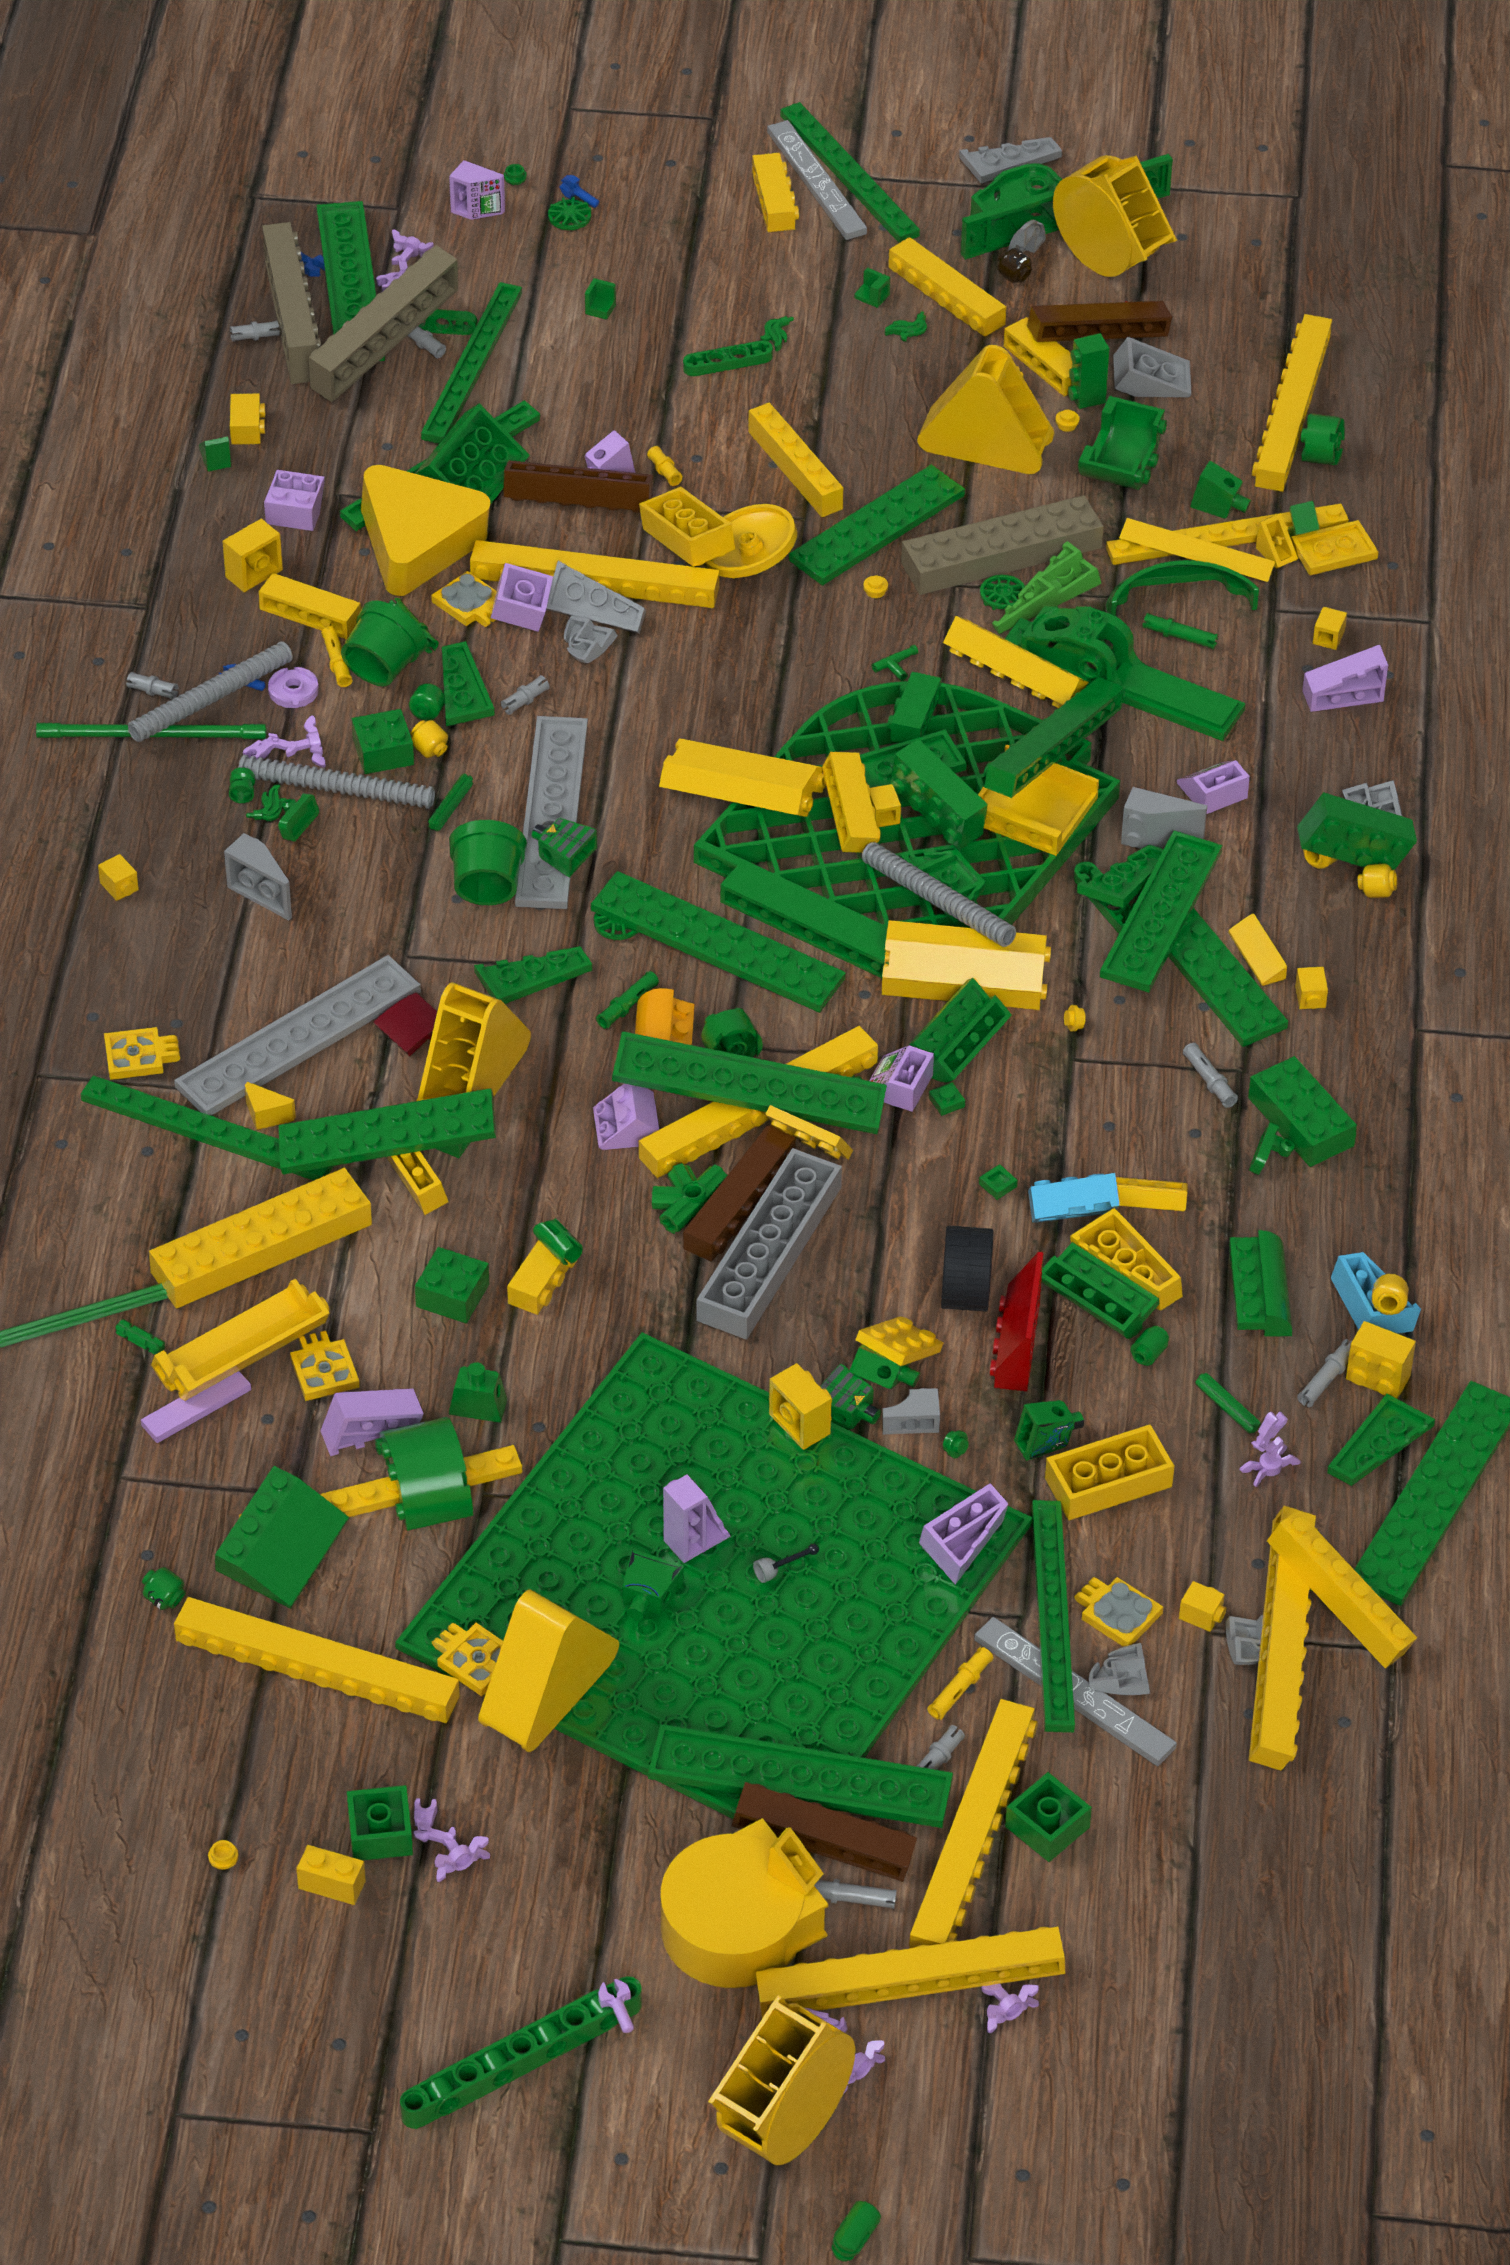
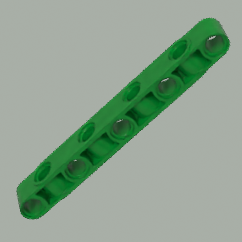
M626 1976L618 1980L628 1985L631 1996H633L624 2002L629 2017H632L642 2008V1986L636 1978ZM614 1982L606 1985L607 1992L616 1998L617 1991L614 1987ZM599 1989L594 1990L433 2074L425 2081L402 2093L400 2097V2110L403 2124L411 2129L421 2128L607 2032L619 2024L613 2008L609 2006L601 2008L598 2001ZM418 2107L419 2109L411 2110L410 2108Z

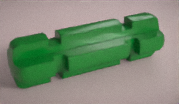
M124 1319L120 1320L115 1327L116 1334L123 1338L128 1337L127 1340L145 1350L149 1348V1352L154 1355L165 1350V1342L158 1337L153 1338L152 1334L136 1325L132 1327V1323Z

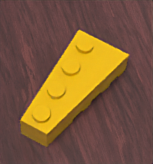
M1115 1208L1070 1235L1071 1243H1075L1158 1297L1160 1302L1157 1307L1158 1310H1163L1183 1297L1181 1277Z

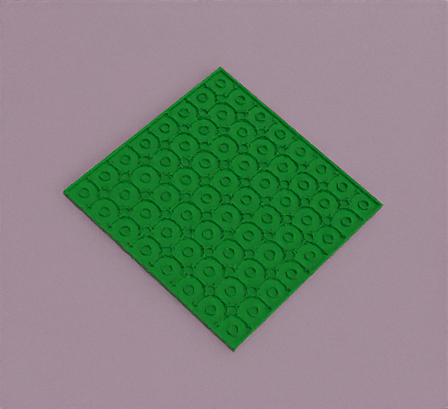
M641 1332L396 1640L395 1647L416 1660L453 1677L438 1667L437 1659L443 1653L434 1648L432 1641L436 1637L440 1638V1634L444 1630L448 1631L447 1627L451 1623H455L465 1631H468L475 1623H478L504 1641L517 1601L525 1591L531 1589L619 1641V1649L611 1665L554 1728L612 1759L648 1776L660 1724L865 1758L1031 1527L1033 1517L1008 1506L1001 1525L955 1585L919 1544L924 1525L976 1493V1490L832 1422L830 1435L803 1450L769 1415V1392ZM688 1475L708 1497L717 1512V1516L723 1522L724 1528L729 1532L730 1537L683 1563L664 1542L663 1488L671 1481ZM810 1544H817L819 1547V1552L816 1555L808 1554L778 1567L777 1575L770 1581L762 1583L756 1577L753 1563L757 1560L767 1557L777 1562L808 1549ZM632 1549L684 1565V1584L662 1614L657 1615L646 1611L641 1620H635L627 1614L629 1606L623 1603L622 1587ZM658 1781L731 1819L734 1818L741 1794Z

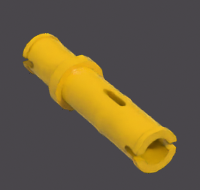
M327 626L322 630L321 634L330 658L329 666L335 674L337 685L347 687L353 680L349 668L341 655L342 645L337 634L338 632L334 626Z
M979 1647L967 1663L960 1665L957 1675L933 1703L927 1707L932 1717L942 1720L944 1715L959 1700L968 1687L980 1679L979 1674L994 1659L988 1649Z

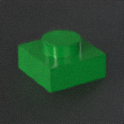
M953 1082L929 1091V1099L941 1116L965 1107V1099Z
M999 1164L979 1177V1185L998 1200L1017 1188L1018 1180Z

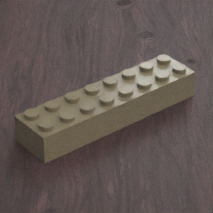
M290 222L262 225L265 265L290 383L310 382L309 356L315 349L321 347L320 338H316L318 337L317 323H313L315 321L314 309L309 307L311 306L310 292H306L308 291L307 277H303L305 270L303 261H300L302 260L300 246H296L298 245L297 231L292 232Z
M435 245L431 250L424 252L421 258L414 265H410L398 279H394L388 288L382 293H378L371 303L366 307H362L353 319L345 322L336 334L329 336L326 342L319 349H315L309 356L311 389L330 402L335 401L458 291V259Z
M1085 495L902 541L901 564L919 595L1050 562L1053 555H1059L1063 550L1062 545L1067 541L1079 549L1081 553L1102 548L1103 525Z

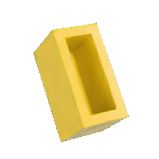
M260 393L231 394V445L260 444L261 434H265V419L261 418H265L266 415L265 403H260Z
M307 1845L296 1868L298 1889L352 1905L356 1904L366 1882L363 1860Z

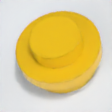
M1072 410L1060 411L1055 418L1058 428L1065 432L1075 430L1080 420L1079 415Z
M870 576L865 579L863 588L869 597L880 598L888 590V581L881 576Z
M1070 1005L1064 1013V1024L1068 1026L1070 1031L1075 1032L1078 1029H1082L1085 1025V1011L1083 1008H1078L1077 1005Z
M227 1840L217 1841L208 1852L210 1864L214 1868L221 1870L233 1867L239 1857L237 1848Z

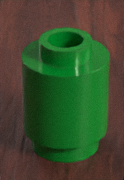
M1159 1326L1147 1328L1130 1348L1133 1359L1145 1366L1152 1365L1168 1347L1169 1335Z

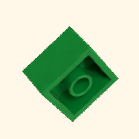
M401 709L351 718L353 742L364 775L414 765L413 742Z
M437 1247L415 1284L416 1307L467 1324L489 1286V1263Z
M1047 1772L1007 1806L1005 1827L1047 1862H1050L1090 1828L1092 1807Z
M407 1785L347 1791L353 1858L372 1860L413 1855Z

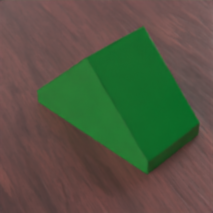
M228 437L204 441L198 445L207 472L231 467Z

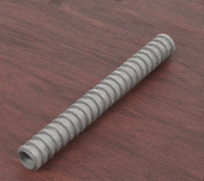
M283 641L278 642L277 645H273L252 658H248L246 661L229 668L228 671H224L203 684H199L197 687L192 688L191 691H186L185 694H181L166 704H162L147 714H143L141 717L128 723V730L131 737L137 742H142L144 739L168 728L169 725L181 721V719L211 705L213 702L218 701V699L224 698V696L229 695L231 692H235L237 689H241L250 682L261 678V676L267 675V673L272 672L274 669H278L280 666L291 662L293 655L290 647Z
M243 755L239 762V767H245L254 772L256 780L263 778V781L270 779L273 783L276 781L279 784L286 782V785L293 783L294 786L298 787L301 785L302 788L309 786L310 789L317 787V790L321 791L324 789L326 792L330 790L333 793L340 791V794L347 792L349 796L353 794L356 797L363 795L364 798L370 796L371 799L376 800L378 798L379 801L386 799L387 802H392L394 800L396 804L400 802L403 805L410 803V806L417 804L418 807L422 808L425 806L426 809H430L433 806L435 798L433 786L426 788V785L419 787L418 784L411 786L409 782L405 784L402 781L395 783V780L388 782L385 778L382 780L379 777L372 779L371 776L364 778L362 774H359V776L356 773L349 775L348 772L341 774V771L338 770L335 772L332 769L326 771L325 768L318 770L315 766L311 769L309 765L303 767L302 764H297L295 766L291 762L288 765L285 761L279 763V760L272 762L271 759L264 761L262 757L256 759L255 756L249 758L248 755Z
M871 842L865 847L862 853L864 863L869 864V866L908 888L926 901L936 905V907L982 935L987 936L988 939L993 940V942L1000 946L1007 947L1013 942L1016 936V928L957 891L952 890V888L941 883V881L913 866V864L885 849V847L878 843Z

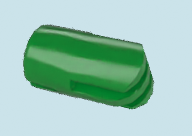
M556 1218L544 1223L541 1222L533 1228L536 1238L562 1264L568 1265L566 1260L572 1264L580 1258L583 1252L582 1244Z
M865 2201L855 2202L833 2237L832 2251L838 2260L843 2262L850 2261L861 2252L881 2220V2214L876 2207Z

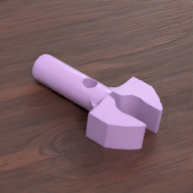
M614 1979V1987L617 1991V1997L615 1998L607 1992L606 1985L603 1982L598 1993V2001L601 2008L607 2006L613 2008L624 2033L632 2032L634 2026L624 2005L626 2000L631 1999L628 1985L618 1979Z

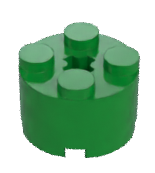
M1320 414L1308 415L1307 428H1303L1301 433V442L1305 443L1302 451V462L1326 465L1339 464L1343 449L1340 448L1341 440H1345L1344 419Z
M742 1008L711 1014L705 1019V1026L701 1034L705 1048L752 1058L755 1055L758 1057L761 1053L763 1046L762 1038L750 1017Z

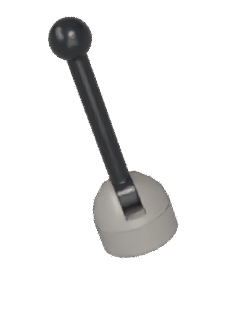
M810 1544L808 1549L777 1562L767 1557L757 1560L753 1563L756 1577L762 1583L770 1581L777 1575L778 1567L808 1554L816 1555L819 1552V1547L817 1544Z

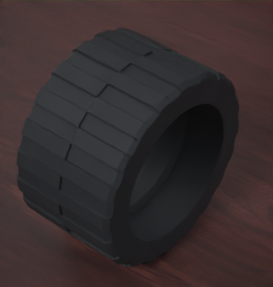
M962 1226L946 1227L941 1296L942 1309L988 1311L993 1229Z

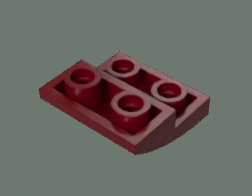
M414 993L387 1009L373 1023L410 1057L427 1040L431 1042L437 1010L418 993Z

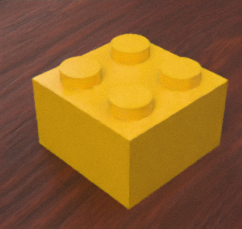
M262 518L222 541L225 577L243 592L267 580L272 573L277 574L283 570L280 533Z
M1363 1321L1350 1345L1346 1380L1377 1391L1382 1395L1389 1394L1398 1399L1411 1376L1416 1341Z
M796 1363L770 1378L769 1415L803 1450L830 1435L832 1398L826 1389H822L815 1382L809 1371H804Z

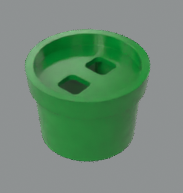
M374 600L364 604L357 616L354 629L342 646L341 655L348 668L364 681L376 686H388L409 663L414 662L425 651L427 641L420 626L408 614L392 604Z
M475 820L458 826L449 837L456 893L465 901L477 905H498L512 899L517 892L520 866L524 862L527 840L524 834L516 827L496 820Z

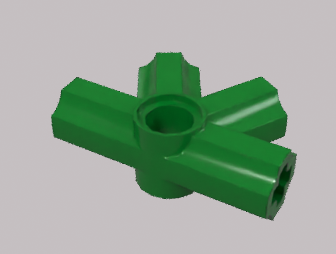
M683 1163L675 1165L668 1173V1179L672 1186H653L652 1209L665 1210L659 1216L660 1223L672 1234L679 1232L697 1215L728 1175L721 1167L714 1164L696 1178L689 1165L686 1166Z

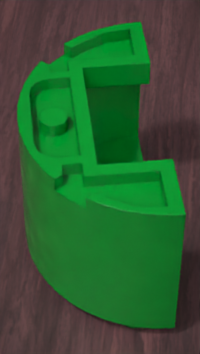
M1109 396L1102 410L1101 430L1093 446H1085L1078 461L1079 474L1139 490L1144 484L1148 485L1151 477V467L1156 468L1159 454H1156L1160 437L1161 434L1164 435L1167 428V420H1164L1165 410Z
M443 1417L380 1432L379 1438L375 1439L376 1451L385 1460L390 1481H396L400 1502L395 1504L396 1514L399 1521L404 1520L407 1531L474 1516L470 1485H467L465 1473L467 1470L460 1443L450 1418Z

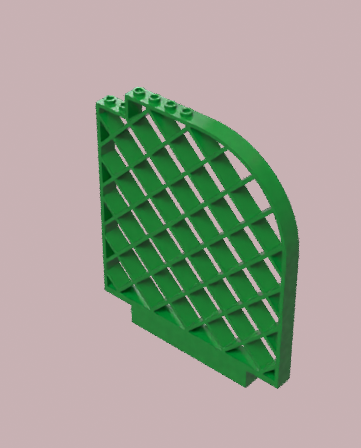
M904 681L869 686L848 693L828 703L814 713L774 757L793 761L799 757L825 754L827 759L830 752L868 747L870 752L880 749L879 745L898 743L890 741L891 730H887V723L872 725L867 709L895 704L896 699L902 697L901 690ZM941 683V696L937 704L944 705L947 714L932 716L925 735L945 729L949 735H955L958 744L955 746L966 762L968 776L960 778L978 795L984 787L986 777H984V773L980 774L976 763L995 760L1000 753L1005 752L1006 745L1010 746L1019 741L1023 735L1012 736L1010 729L1026 735L1043 720L977 691L957 685ZM958 708L963 709V710H967V711L959 712V711H958ZM857 713L861 727L828 731L827 727ZM998 728L1001 737L998 739L969 743L966 732ZM1086 739L1067 753L1073 756L1071 760L1067 761L1064 755L1055 762L1099 779L1098 798L1057 856L1006 836L1001 837L1000 834L987 830L990 839L973 841L961 850L948 843L945 838L946 846L913 850L910 839L941 835L942 833L937 828L930 826L924 816L903 818L902 814L900 824L879 827L881 836L878 844L899 841L902 852L895 853L899 857L902 853H908L909 857L924 856V852L927 851L943 852L944 850H958L969 864L997 859L1001 871L979 874L986 882L985 890L981 895L1008 891L1011 902L1009 904L984 908L1013 925L1119 799L1120 780L1087 765L1091 759L1092 742ZM897 794L901 807L910 806L909 802L901 794ZM829 797L813 799V806L811 811L808 812L807 817L732 802L694 844V863L726 878L720 884L721 903L880 978L883 976L886 953L885 944L889 922L886 910L920 905L923 917L900 921L971 928L961 921L954 924L946 914L934 915L929 901H926L904 886L879 889L876 878L885 877L886 875L869 866V864L864 863L862 853L856 852L858 859L824 864L822 852L841 850L837 829L814 832L811 821L834 818ZM801 823L804 834L770 839L768 827ZM757 829L760 839L758 841L726 845L724 837L728 833ZM1041 853L1044 863L1042 865L1012 869L1009 857ZM811 855L814 866L782 871L779 869L777 859ZM766 861L769 871L753 863ZM865 880L868 891L834 896L831 886L832 884ZM820 886L823 896L815 892H812L806 888ZM875 912L878 922L862 914Z

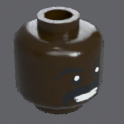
M1013 248L1009 251L1004 250L997 259L999 261L998 272L1011 283L1024 282L1033 270L1031 259L1018 248Z

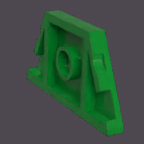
M944 850L943 852L927 851L924 852V856L909 857L908 853L900 854L902 859L973 902L985 890L986 882L958 850ZM945 912L954 924L959 922L958 919Z

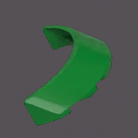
M1193 560L1170 561L1144 568L1125 578L1111 592L1106 602V609L1108 614L1116 616V606L1127 602L1129 591L1134 587L1216 580L1223 583L1228 592L1234 595L1245 596L1250 602L1251 609L1257 610L1259 588L1245 576L1221 565Z

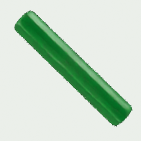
M464 773L458 778L428 820V827L435 831L442 829L473 785V777L471 775L468 776Z
M1208 1373L1198 1376V1379L1195 1381L1196 1386L1247 1433H1255L1261 1425L1260 1421Z

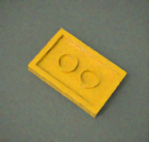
M1359 520L1291 536L1295 552L1309 575L1378 559V550Z
M770 1105L765 1114L772 1121L771 1126L791 1136L794 1135L801 1140L802 1144L812 1149L818 1146L825 1150L824 1153L834 1159L839 1160L841 1156L849 1160L853 1149L840 1136Z
M897 1317L861 1329L855 1339L900 1366L940 1353L944 1342L936 1338L934 1333L915 1327L913 1322L905 1317Z

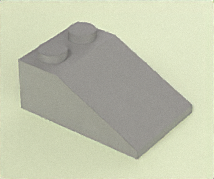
M1130 337L1126 338L1113 355L1115 389L1135 397L1189 398L1191 396L1189 360Z
M1133 787L1124 806L1121 844L1139 849L1148 845L1164 849L1173 831L1204 839L1207 805Z
M243 833L224 851L227 888L290 920L292 918L289 880L265 844L259 839L252 838Z

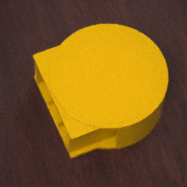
M1108 155L1100 156L1061 180L1055 188L1053 209L1060 233L1073 254L1097 274L1106 277L1118 276L1139 262L1146 261L1147 257L1155 253L1161 245L1177 241L1137 155L1125 159Z
M763 1818L733 1834L710 1836L691 1844L673 1859L664 1874L661 1885V1935L664 1947L672 1961L684 1973L705 1984L723 1988H741L756 1985L755 1971H762L769 1967H787L798 1952L828 1936L824 1930L825 1908L829 1904L816 1887L813 1886L808 1894H802L767 1874L770 1847L778 1838Z
M777 1995L708 2101L717 2110L718 2128L727 2136L774 2165H783L792 2161L819 2135L839 2104L854 2065V2040L845 2032L802 2006L787 2004L781 1996Z

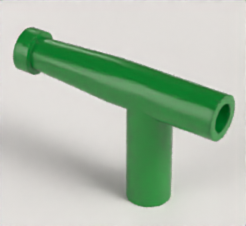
M912 645L908 649L872 663L871 667L875 673L888 668L900 681H904L907 679L908 674L898 663L911 655L918 654V648L916 645Z

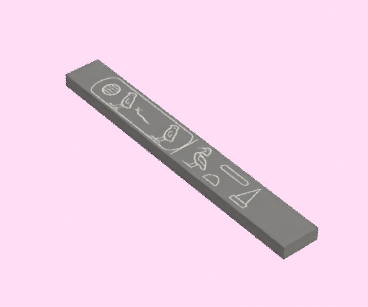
M786 120L767 126V133L845 240L867 234V227L791 123Z
M992 1617L975 1634L974 1640L1042 1687L1040 1648L995 1617ZM1072 1671L1073 1699L1076 1711L1157 1767L1176 1749L1177 1742L1104 1692L1090 1688L1088 1681Z

